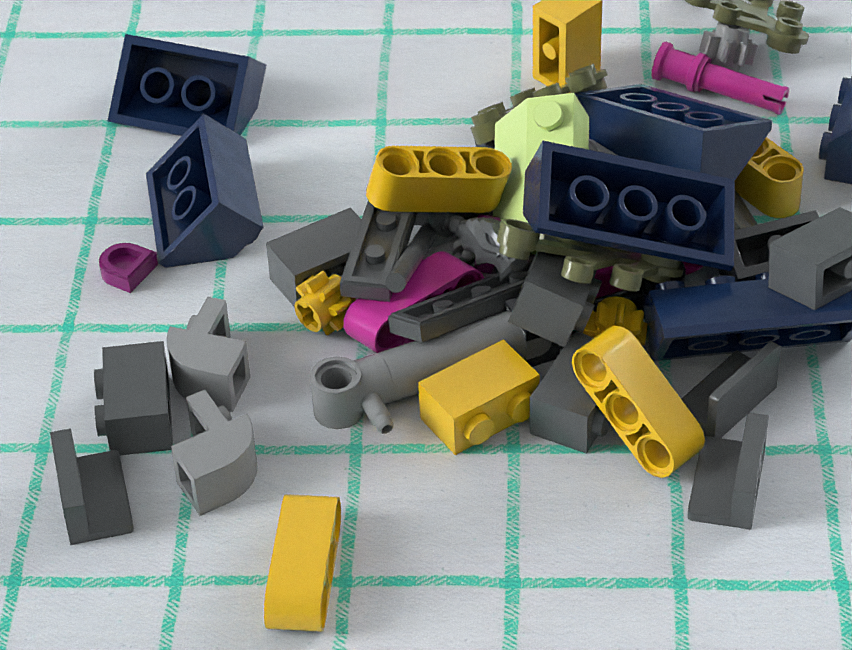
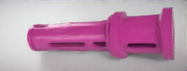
M666 41L659 47L652 67V79L661 81L663 78L686 85L687 90L694 93L706 89L772 111L778 115L783 112L787 102L782 100L784 97L788 98L790 91L789 87H782L712 64L711 58H708L706 54L699 53L695 56L676 50L672 43Z

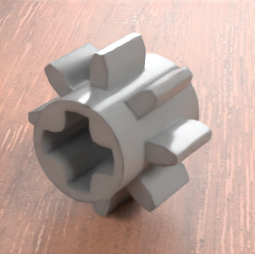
M718 22L716 30L712 32L704 30L699 51L708 55V58H711L712 64L739 72L740 66L744 67V64H753L758 45L752 43L751 39H748L749 29Z

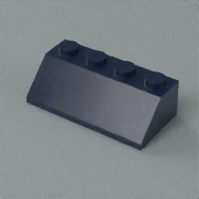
M643 84L574 93L589 116V139L594 140L616 155L734 180L739 176L772 129V120Z
M544 140L525 170L523 215L535 233L731 271L734 267V179Z
M769 272L757 274L754 277L755 280L735 282L734 276H718L707 279L705 285L685 287L684 281L663 282L657 284L655 290L649 291L643 302L645 322L648 323L647 336L650 357L653 361L732 354L736 350L741 353L760 351L770 341L780 345L781 349L850 342L852 339V291L813 310L768 288Z

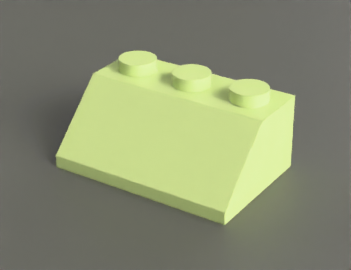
M574 93L527 98L495 123V149L509 158L512 170L497 208L493 210V216L499 217L501 220L515 219L528 223L523 215L525 170L543 140L589 150V116ZM537 251L530 252V255L536 254Z

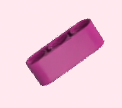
M436 252L421 261L405 288L401 292L392 293L390 302L361 298L354 301L346 311L344 330L346 334L375 353L413 342L415 340L390 333L388 316L391 313L484 279V276L479 270L448 252Z

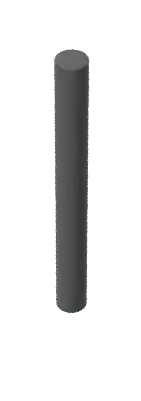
M428 221L422 224L387 276L385 283L390 291L397 293L405 288L437 238L438 234L432 230Z

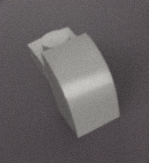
M207 297L198 315H192L189 319L187 329L170 326L166 341L172 380L178 393L186 399L188 396L206 390L217 407L224 405L229 412H233L250 379L246 341L230 338L226 300Z
M206 390L186 397L193 437L171 446L177 484L199 516L239 498L250 488L257 474V457L250 417L248 414L232 419L227 408L224 405L217 407Z

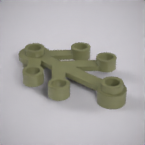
M685 0L693 6L714 10L713 18L721 23L736 25L767 34L766 44L780 52L797 54L800 52L801 46L807 44L809 34L802 30L803 24L800 23L805 7L793 1L780 0L775 15L778 18L776 20L767 15L768 7H772L774 0H748L751 5L743 0Z
M594 64L569 73V77L565 78L567 82L565 85L560 86L559 83H555L537 91L533 87L511 96L510 100L513 107L505 109L503 102H499L477 111L478 114L471 117L474 126L470 127L476 144L480 145L494 140L495 123L527 98L608 88L604 77L608 76L606 69L596 71Z
M515 219L501 220L496 239L500 244L499 252L515 259L527 260L529 259L530 252L533 251L566 256L561 276L579 283H591L594 270L613 266L609 281L612 286L627 291H639L642 278L663 283L671 281V277H682L684 272V266L681 265V261L550 235L547 236L560 242L544 240L545 234L535 233L529 223Z

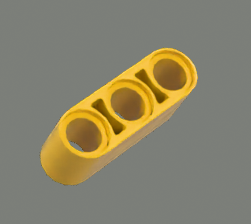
M766 137L736 178L735 190L743 199L769 217L786 218L793 216L798 212L801 202L803 165L798 159Z
M387 146L380 149L376 155L366 187V197L376 208L389 212H491L497 208L512 170V164L505 154L487 147Z
M621 326L610 327L576 350L572 357V366L576 377L634 457L648 473L655 477H667L702 450L705 436L700 424L637 338L629 330Z
M285 494L283 496L265 591L264 623L266 629L324 631L340 536V497Z

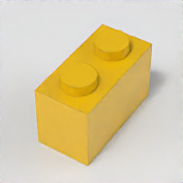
M541 0L533 5L534 79L546 86L559 83L562 86L567 84L565 78L569 77V73L591 64H594L596 71L601 70L602 0Z
M503 339L418 382L420 419L454 455H457L474 445L482 444L502 430L530 418V396L540 383V374Z

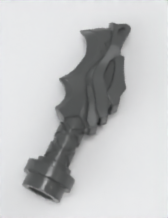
M429 212L428 222L436 234L444 238L454 235L461 238L463 248L468 252L473 251L475 253L476 265L490 263L497 267L501 282L514 271L523 270L524 266L529 262V259H515L499 252L500 244L496 239L501 222L485 217H475L466 220L464 212Z

